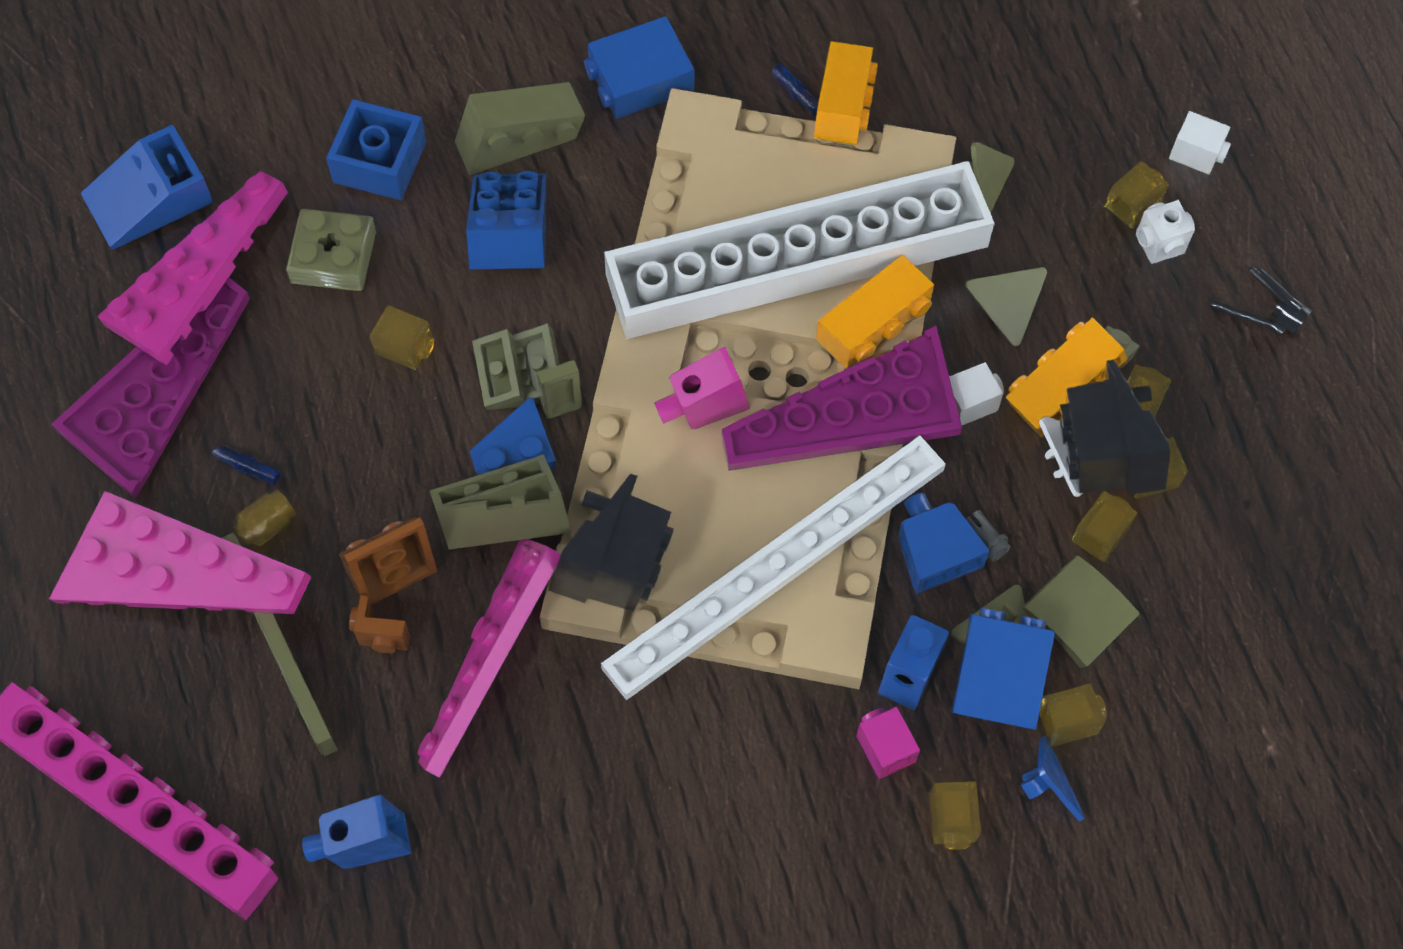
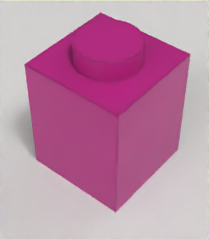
M897 707L886 712L883 708H879L869 712L861 719L862 723L859 724L856 737L878 779L916 763L920 749Z

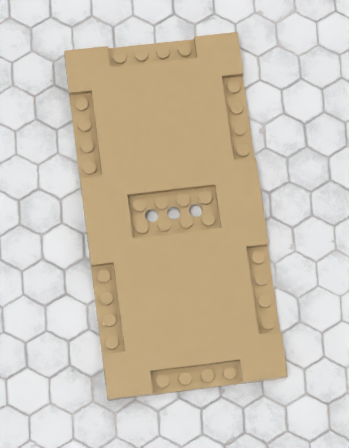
M671 88L656 147L657 156L635 244L951 166L956 137L884 125L883 133L859 130L857 145L814 139L816 121L742 109V100ZM934 261L916 265L915 267L931 281ZM873 277L627 340L616 309L593 401V414L567 515L572 533L562 535L561 543L557 545L556 551L561 554L586 519L593 522L600 513L581 505L586 490L612 498L630 474L638 476L631 495L670 511L671 515L667 526L674 528L668 548L666 552L664 551L660 562L662 566L656 584L652 588L648 600L640 599L634 612L589 598L586 599L585 603L549 591L555 573L554 570L548 582L540 614L542 629L627 645L902 449L903 444L728 471L722 441L723 428L762 409L769 410L786 402L787 397L799 391L802 394L818 386V382L846 369L816 340L818 320ZM925 314L918 319L915 317L911 318L904 324V328L898 336L891 341L885 339L876 346V350L871 357L875 359L893 350V346L905 340L910 342L922 336ZM726 347L740 377L750 409L697 429L690 428L685 415L663 424L654 402L675 393L669 377L716 350ZM760 367L766 369L770 375L767 379L758 381L751 378L749 372L754 368ZM799 374L805 377L807 383L802 387H793L787 383L786 379L790 375ZM891 509L687 657L859 689L865 664Z

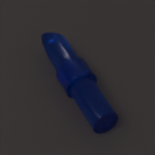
M782 64L776 65L771 74L787 89V93L795 101H799L808 111L817 116L818 100Z
M225 446L218 447L210 452L215 458L247 476L252 475L273 486L280 479V471L258 462L256 458L245 453L236 452Z

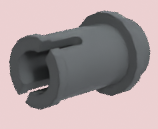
M981 510L972 513L975 520L973 521L970 516L966 520L988 548L989 554L987 558L995 562L1010 550L1011 546L1007 543L1009 538L1005 534L1000 535Z

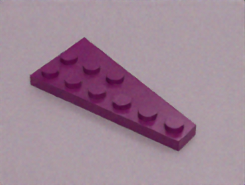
M229 277L208 308L195 314L189 323L192 330L185 340L179 338L170 350L174 356L167 366L140 348H134L52 423L55 431L136 500L248 304L250 298L247 291Z
M934 326L924 331V335L910 342L905 340L893 346V350L875 359L870 357L818 382V386L802 394L799 391L787 397L786 402L769 410L762 409L723 428L722 441L728 471L910 443L918 436H921L924 440L960 435L962 425L937 327Z

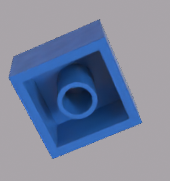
M352 99L326 157L333 183L402 201L426 145L422 117Z

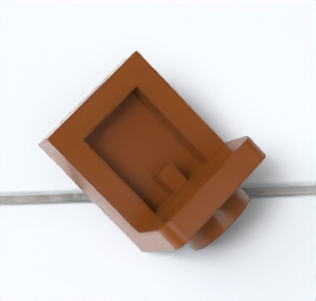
M361 594L358 607H352L349 619V629L354 631L359 645L369 646L381 653H394L396 649L408 650L410 634L406 622L373 618L374 606L370 596Z

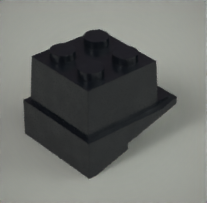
M1114 359L1106 360L1105 381L1067 388L1066 403L1060 404V431L1062 442L1067 447L1068 457H1066L1069 480H1077L1079 493L1127 489V494L1131 495L1166 490L1171 453L1170 445L1150 410L1143 411L1139 404L1152 401L1150 385L1130 388Z
M630 474L612 498L586 490L581 505L600 513L593 522L586 519L563 549L549 591L585 603L586 599L589 598L633 612L640 599L648 600L662 566L660 562L664 551L666 552L674 528L667 526L671 515L670 511L631 495L638 476Z

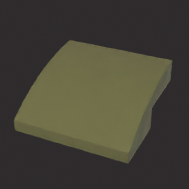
M548 323L512 335L508 329L472 340L484 407L487 410L519 407L530 398L534 399L535 404L541 403L537 372L560 364L553 329Z
M1079 555L1074 556L1022 607L1030 618L1046 621L1045 629L1055 631L1054 638L1080 668L1087 667L1140 614L1107 578Z

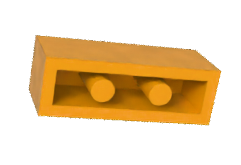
M830 42L817 109L814 139L857 145L859 130L867 131L870 109L863 107L871 108L874 86L867 84L875 85L878 63L871 62L873 47Z
M901 255L819 319L816 340L846 369L853 366L856 362H862L870 358L875 352L876 346L885 339L891 341L903 330L904 324L911 318L915 317L918 319L929 310L932 305L931 297L934 284L904 255Z
M1093 317L1086 324L1080 322L1075 325L1066 335L1067 341L1057 350L1054 348L1048 350L1037 362L1039 366L1028 377L1026 375L1020 376L1009 387L1008 391L1010 393L1006 396V399L1010 406L1041 438L1044 436L1039 421L1043 417L1047 416L1061 421L1060 404L1066 403L1067 388L1104 381L1106 376V360L1114 359L1117 366L1120 367L1128 359L1125 349Z

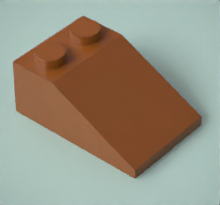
M412 517L404 522H393L386 526L382 533L368 540H357L351 543L346 548V551L339 554L359 596L361 594L369 595L372 604L438 572L425 526L420 517Z

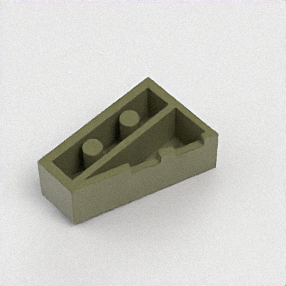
M570 82L469 94L455 144L470 176L576 139L585 114Z
M544 454L430 490L448 549L572 533L562 494Z

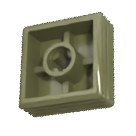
M301 209L286 267L290 283L362 291L376 234L373 217Z

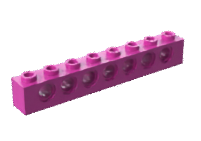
M12 682L0 695V742L245 921L250 917L278 881V877L270 868L274 862L267 855L255 847L250 852H247L237 844L241 838L222 823L217 829L204 821L208 814L190 800H187L182 805L172 798L176 791L158 777H155L150 782L140 775L144 768L126 754H123L119 759L108 751L112 747L109 742L94 731H91L88 736L79 731L77 727L80 725V722L64 709L60 708L57 713H54L45 706L49 700L32 686H29L24 691ZM43 721L42 727L36 733L27 734L29 727L33 723ZM75 743L74 749L69 755L59 757V752L65 745ZM107 766L105 774L100 779L90 781V776L96 768ZM132 789H139L138 796L133 802L122 804V798L126 792ZM164 812H171L170 821L165 826L154 828V821L158 815ZM198 835L204 836V842L199 849L192 852L186 851V845L191 838ZM229 859H237V867L231 874L226 876L219 875V868L223 862Z

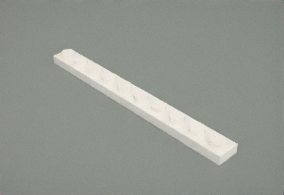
M918 436L601 663L602 670L623 697L628 700L943 472L946 465L945 462L921 436Z

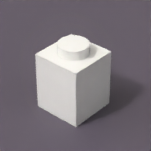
M1189 111L1169 159L1210 175L1215 161L1222 164L1231 143L1225 141L1230 127Z
M986 362L949 376L961 425L998 411L1004 394V387L1000 377L996 373H991Z

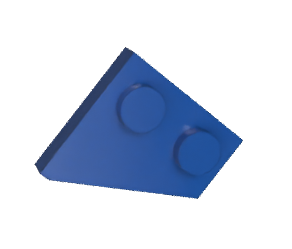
M533 398L527 399L470 450V456L477 475L543 454L550 469L557 468L554 454Z

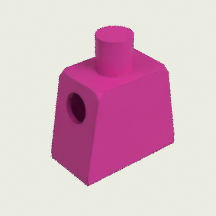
M726 347L720 348L673 373L669 380L675 393L654 402L663 424L685 415L691 429L703 427L750 409L740 377Z

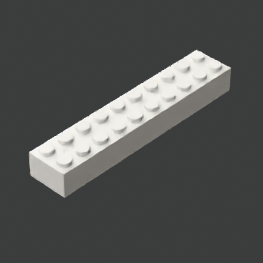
M967 161L604 252L606 278L627 340L873 277L901 255H904L916 266L986 248L989 246L994 221L970 163Z

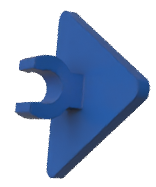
M1046 736L1040 738L1037 768L1031 769L1022 775L1024 782L1021 783V787L1029 799L1039 796L1050 787L1078 821L1085 819V815Z

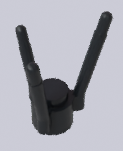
M1250 267L1248 269L1249 273L1280 300L1271 313L1276 318L1275 322L1217 301H1211L1210 306L1214 309L1268 328L1279 336L1285 330L1294 335L1312 311L1292 297L1262 268L1256 269L1255 267Z

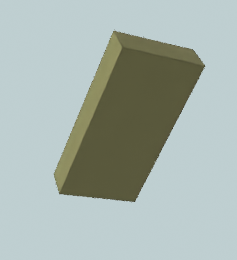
M574 360L537 372L541 406L546 419H551L582 407L579 370Z

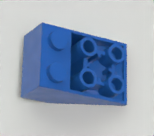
M170 125L138 140L81 192L111 250L213 203L204 177L174 125Z
M489 171L473 175L466 228L469 269L545 267L546 173L537 174L533 171H522L518 174H499L498 172Z

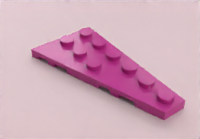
M261 171L249 178L240 190L231 198L222 202L218 209L203 223L195 226L185 239L176 247L167 251L164 257L148 272L140 275L130 288L109 303L108 307L98 315L104 326L167 366L174 356L170 351L179 338L185 340L191 332L192 327L189 323L195 314L208 308L236 266L233 263L235 257L240 250L247 252L252 245L253 240L250 236L256 227L268 222L287 195L288 191L283 183Z
M104 491L49 600L60 604L79 602L89 605L124 604L128 607L187 609V607L215 611L236 609L247 612L294 614L311 576L306 572Z
M529 539L519 540L504 575L492 595L491 603L485 616L479 619L473 629L471 638L474 640L450 693L439 711L432 732L425 736L419 747L418 755L420 758L418 763L424 770L440 778L555 570L561 556L557 551Z

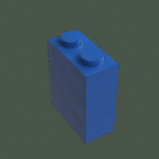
M666 16L587 43L588 59L584 60L586 72L591 81L596 79L599 85L598 94L601 103L605 108L610 107L615 119L668 101L671 88L690 92L694 91V68Z
M981 608L980 615L970 614L951 711L956 714L1036 730L1055 631L1045 629V620L1022 616L1021 623L1019 624L1004 621L1005 612Z

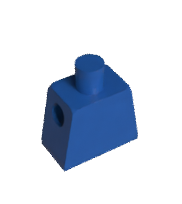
M925 493L915 494L904 502L910 518L901 523L898 538L916 594L985 566L989 554L988 548L953 503H946L933 509Z
M911 615L889 659L878 694L915 711L947 644L949 632L924 619ZM896 675L907 676L912 680L913 684H906L900 681Z
M377 795L322 814L319 817L321 832L303 837L302 839L303 852L308 862L327 858L343 869L412 854L405 814L382 795Z

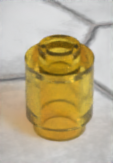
M275 490L270 495L268 493L263 494L235 516L238 524L234 526V529L248 546L254 542L258 547H261L290 525V519L296 513L288 500L278 490Z

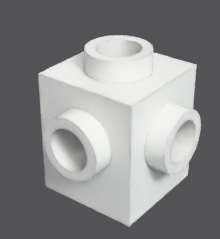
M1179 200L1167 204L1156 203L1145 210L1137 228L1136 236L1151 264L1184 254L1195 231L1194 221L1191 215L1184 211Z

